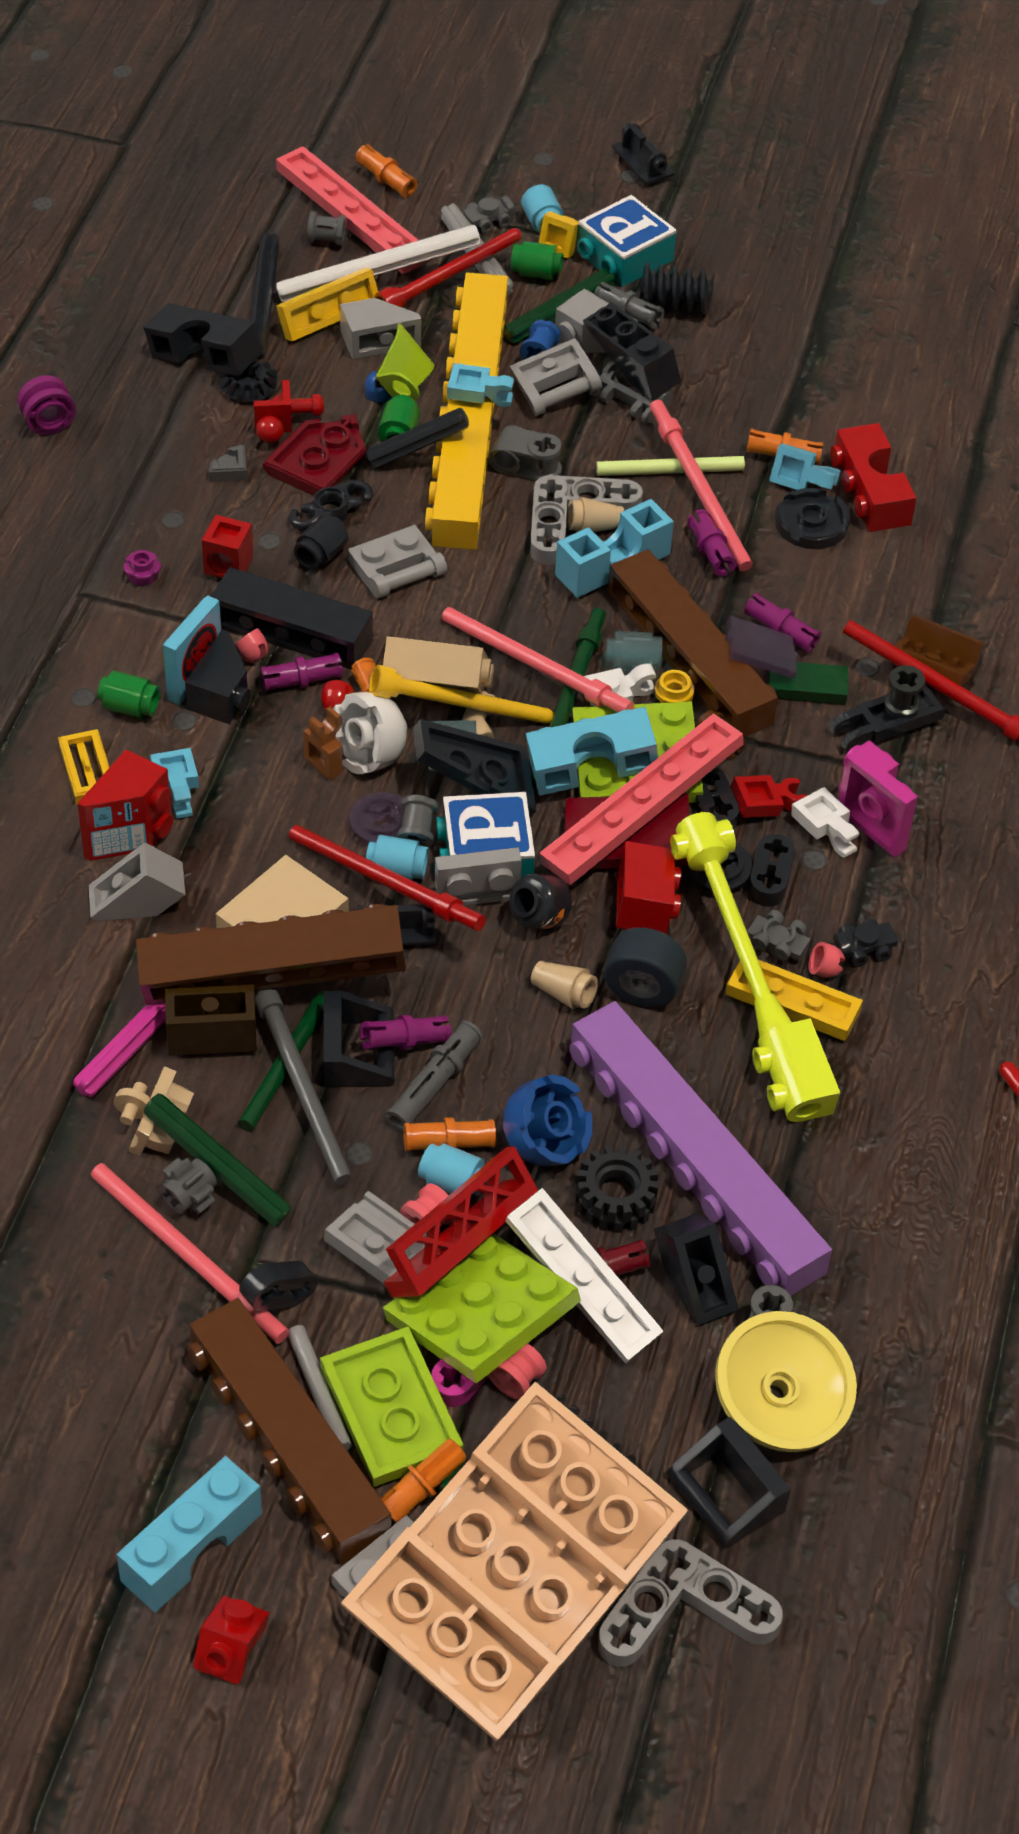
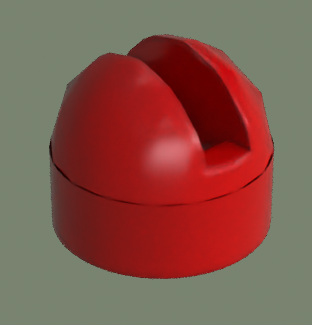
M332 680L326 682L322 687L321 703L326 710L328 707L333 709L335 705L342 704L345 695L354 693V689L344 681Z

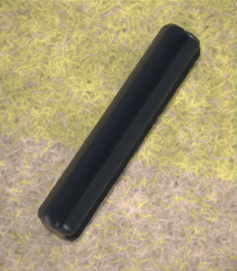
M462 408L452 410L368 448L367 459L373 468H380L469 427L468 416Z

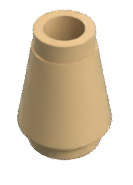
M580 496L578 500L569 501L567 507V527L569 530L576 532L588 527L593 532L614 530L618 528L620 513L624 511L623 506H616Z
M539 961L531 974L532 985L539 987L571 1009L578 1007L587 1008L592 1003L597 992L598 979L596 976L591 975L587 968Z

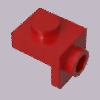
M223 1595L201 1626L193 1664L194 1668L228 1682L239 1684L244 1677L248 1655L266 1630L270 1612L254 1607L245 1600L232 1599Z

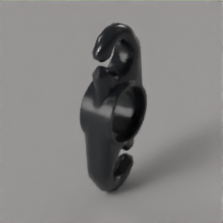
M347 480L333 487L322 488L315 494L314 501L303 504L300 507L302 513L310 514L313 517L309 520L298 519L299 511L293 509L289 514V521L294 528L300 531H305L321 515H330L344 521L350 509L359 507L362 504L360 498L352 497L349 494L354 491H361L364 493L363 500L370 502L373 497V490L368 483L362 480ZM327 502H336L341 506L336 509H326L322 505Z

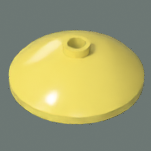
M774 1311L749 1318L729 1335L719 1352L716 1363V1389L725 1413L739 1424L751 1440L767 1448L784 1452H800L821 1446L832 1439L843 1428L853 1411L857 1391L856 1375L846 1349L826 1327L804 1315L793 1312ZM770 1386L779 1387L783 1391L784 1397L778 1398L774 1396Z

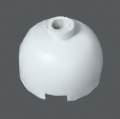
M356 692L345 695L342 704L334 706L333 709L343 719L342 726L335 736L343 747V754L348 758L342 760V764L349 771L356 774L376 772L390 766L399 758L406 742L407 724L394 701L390 698L373 696L369 692Z

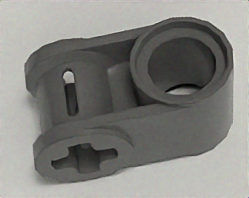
M509 425L504 427L489 453L488 461L494 470L504 475H513L534 481L548 475L561 476L562 466L558 461V455L561 453L562 448L561 441L552 434L539 433Z

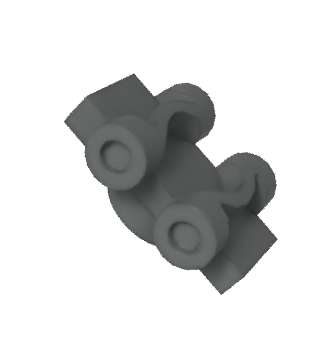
M508 196L500 197L497 200L494 197H487L481 199L478 205L475 202L469 203L462 213L471 225L478 226L482 233H489L493 229L491 221L496 220L502 228L508 227L511 223L510 216L514 215L515 208Z
M770 910L766 918L757 915L747 930L752 946L757 950L766 949L767 952L779 960L786 961L791 957V959L800 962L807 952L811 938L804 936L807 930L806 925L799 920H794L788 928L782 926L784 916L777 910Z

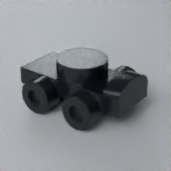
M869 919L857 925L855 929L851 924L843 925L839 928L838 933H835L833 936L836 947L842 951L845 958L850 957L854 967L865 965L869 961L866 953L870 952L874 953L877 961H886L892 956L890 948L898 945V939L890 923L878 924L876 919Z

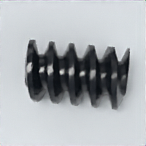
M645 263L641 280L640 299L644 298V301L653 305L656 299H658L659 306L664 310L672 301L675 312H679L683 304L686 303L687 311L690 314H693L698 304H700L702 315H708L712 304L715 273L711 280H707L705 269H701L697 279L693 278L691 268L687 267L683 277H680L677 266H673L670 274L665 275L663 264H659L655 274H652L649 263Z

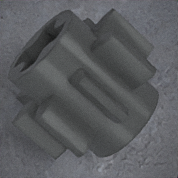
M177 1158L162 1170L167 1179L163 1181L164 1184L160 1187V1192L167 1204L176 1212L183 1213L187 1210L188 1213H192L195 1210L200 1214L215 1201L210 1193L214 1191L217 1180L212 1170L202 1160L195 1158L190 1162L188 1158L183 1161Z

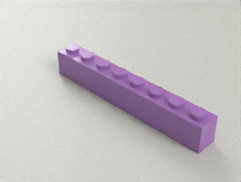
M616 1001L572 1024L569 1049L576 1064L580 1067H585L591 1073L600 1092L607 1098L611 1097L620 1107L627 1124L632 1128L637 1127L647 1139L652 1153L658 1159L663 1158L672 1168L679 1185L684 1190H690L701 1202V1207L707 1218L714 1223L718 1222L728 1234L730 1243L736 1252L740 1255L745 1254L756 1267L758 1276L765 1285L779 1286L790 1295H793L827 1274L832 1248Z

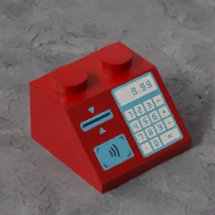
M127 749L117 758L77 803L84 858L93 861L130 854L144 842L153 846L159 838L167 836L173 825L170 802L171 789L169 788L167 768Z

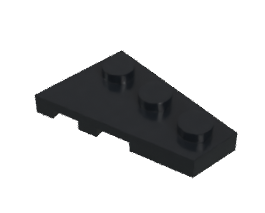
M420 719L414 726L413 736L418 762L480 795L526 792L529 818L535 814L537 809L526 747Z

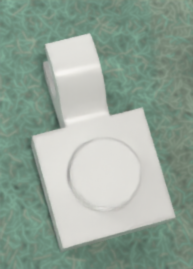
M641 664L626 676H624L621 668L584 676L591 681L598 679L610 685L612 692L632 702L634 696H647L655 692L652 679L656 678V674L651 664Z
M825 787L792 804L791 816L816 839L827 834L834 850L843 858L857 851V847L851 840L857 838L859 832L849 823L850 810Z

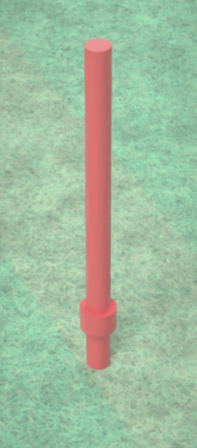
M662 400L653 401L649 408L659 424L658 432L664 443L670 444L703 506L709 512L716 528L724 532L727 538V547L736 558L738 569L740 571L749 570L753 562L682 437L684 431L678 420L670 416Z
M447 607L442 614L444 622L584 694L586 701L598 707L605 705L616 712L634 709V703L612 692L610 685L598 679L591 681L451 607Z
M104 1163L98 1164L92 1170L91 1177L229 1302L239 1297L261 1330L272 1341L280 1344L288 1337L289 1329L268 1310L255 1311L239 1292V1284Z

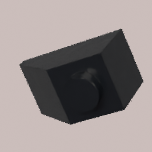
M221 630L186 680L185 687L187 710L227 724L232 723L239 711L243 712L247 708L251 697V690L247 686V670L229 632Z
M693 1214L654 1229L665 1272L694 1324L698 1326L739 1310L716 1223Z

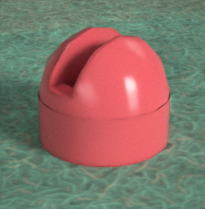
M258 628L248 633L235 644L240 657L250 663L258 662L268 652V643Z
M822 941L817 943L809 958V972L823 978L836 977L843 970L839 965V962L845 961L842 951L836 946Z

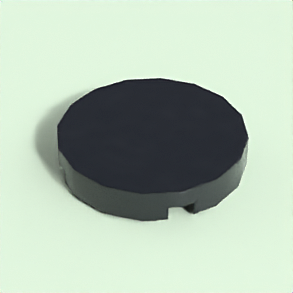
M802 488L789 492L784 496L783 501L780 504L778 503L775 512V526L782 538L795 546L805 549H825L835 546L845 538L850 525L849 508L838 496L835 495V499L827 496V491Z

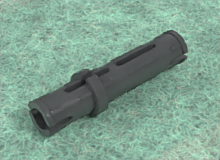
M466 1020L461 1021L443 1045H437L430 1054L431 1060L410 1083L393 1106L386 1111L385 1118L391 1126L403 1132L404 1123L412 1124L451 1076H457L464 1068L463 1061L476 1045L483 1040V1033L475 1024Z

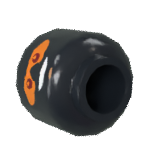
M528 874L520 878L512 887L509 907L514 919L526 928L554 929L562 925L569 917L572 908V895L567 884L554 875Z

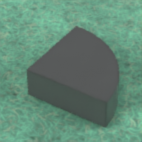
M245 445L230 447L227 449L226 454L217 460L215 458L211 462L209 467L210 482L247 480Z

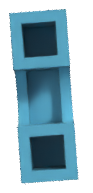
M652 499L640 503L620 513L618 528L604 542L589 527L557 541L555 575L576 597H580L608 584L610 564L647 549L658 560L670 555L674 521Z
M646 707L622 710L615 714L592 719L586 718L578 722L556 727H545L538 731L526 733L529 759L539 796L579 787L577 768L584 760L591 757H604L612 761L616 766L619 778L640 773L658 758L657 744Z
M227 1456L223 1457L117 1553L121 1582L156 1613L191 1580V1567L195 1559L211 1541L218 1538L228 1546L262 1515L260 1485Z

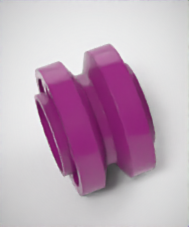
M45 375L36 377L28 381L18 393V407L29 429L36 434L50 435L58 433L68 427L75 417V403L64 382L55 376Z

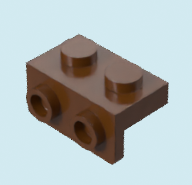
M913 615L909 620L904 637L895 643L894 646L963 687L973 678L984 643L921 616Z

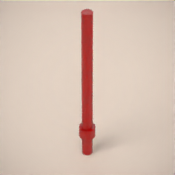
M850 619L843 629V634L896 666L908 665L916 667L924 674L926 684L1002 729V735L1014 742L1019 740L1018 715H1008Z
M294 825L289 832V838L292 841L432 909L435 916L449 923L457 921L475 931H480L485 925L486 918L484 915L463 906L461 899L449 893L439 894L299 825Z

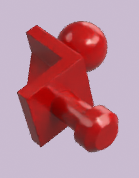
M282 380L281 393L271 400L254 401L255 434L265 443L279 441L283 433L292 432L291 414L313 413V417L321 416L324 413L323 397L320 394H312V398L291 399L289 380Z

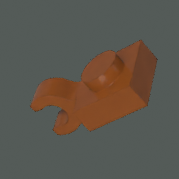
M331 707L326 709V718L322 723L315 717H312L309 720L308 728L303 731L304 758L329 781L342 774L343 747L335 736L342 726L343 719Z

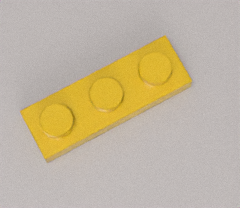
M365 267L276 305L285 339L294 341L340 321V304L375 298L378 289L373 270Z
M758 960L771 993L775 995L790 1020L796 1022L811 1018L815 1030L846 1041L861 1011L863 1000ZM739 961L727 983L725 995L754 1006L755 998Z

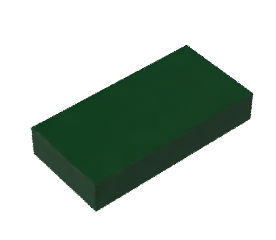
M770 660L768 684L773 687L778 699L846 704L848 697V666Z

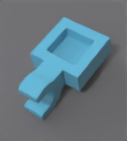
M454 363L447 387V399L484 404L486 396L498 406L509 407L512 403L513 393L504 391H512L514 378L505 375L490 376V368Z
M782 443L778 446L769 481L796 490L808 488L809 482L832 489L833 485H837L841 471L828 466L814 465L817 457L816 453Z
M191 748L151 754L150 759L152 762L168 769L169 788L171 789L176 818L193 816L189 789L199 788V781Z

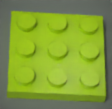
M692 701L634 704V709L646 707L657 744L658 757L695 729ZM606 706L572 707L573 723L586 718L592 719L618 713ZM604 757L588 758L577 768L580 797L611 796L637 774L619 778L616 766L609 759ZM702 779L684 792L689 793V803L696 802V795H703Z
M492 1233L421 1296L397 1297L384 1306L383 1310L389 1323L398 1329L409 1326L416 1342L477 1384L581 1302V1298L576 1286Z

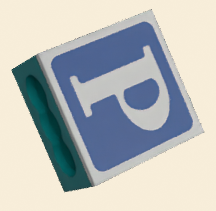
M630 195L578 221L577 252L599 270L608 269L615 276L614 282L623 287L642 277L645 263H649L652 272L658 268L659 264L664 266L674 261L677 230L634 196Z
M526 792L443 797V816L435 818L437 842H445V848L439 849V857L519 847L522 859L521 878L528 874H534L535 852Z

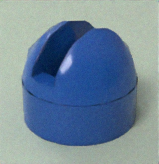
M376 371L371 372L365 381L366 397L374 402L390 400L392 397L384 387L376 388L381 383L376 379Z

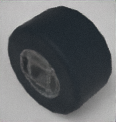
M631 928L621 932L614 940L604 966L603 977L608 988L619 998L630 1004L642 1007H660L669 1004L677 996L686 971L687 957L683 948L672 937L663 932L649 928Z

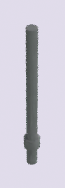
M273 989L254 991L256 995L255 1006L260 1018L267 1021L336 1185H344L352 1179L351 1173L282 1014L284 1005L279 993Z

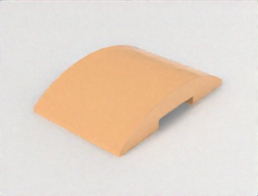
M534 1382L475 1449L469 1461L411 1527H407L340 1605L497 1742L600 1621L680 1522L688 1509L537 1382Z

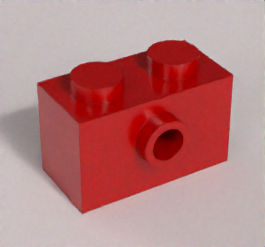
M625 841L617 871L616 928H649L666 934L670 919L677 920L681 905V895L675 894V892L678 891L680 884L681 867L675 866V858L671 848Z

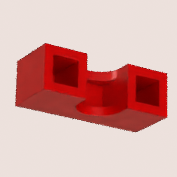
M879 423L838 429L835 445L830 449L832 465L841 471L843 487L847 493L851 494L858 518H863L869 532L912 525L917 499L905 473L887 474L891 446Z

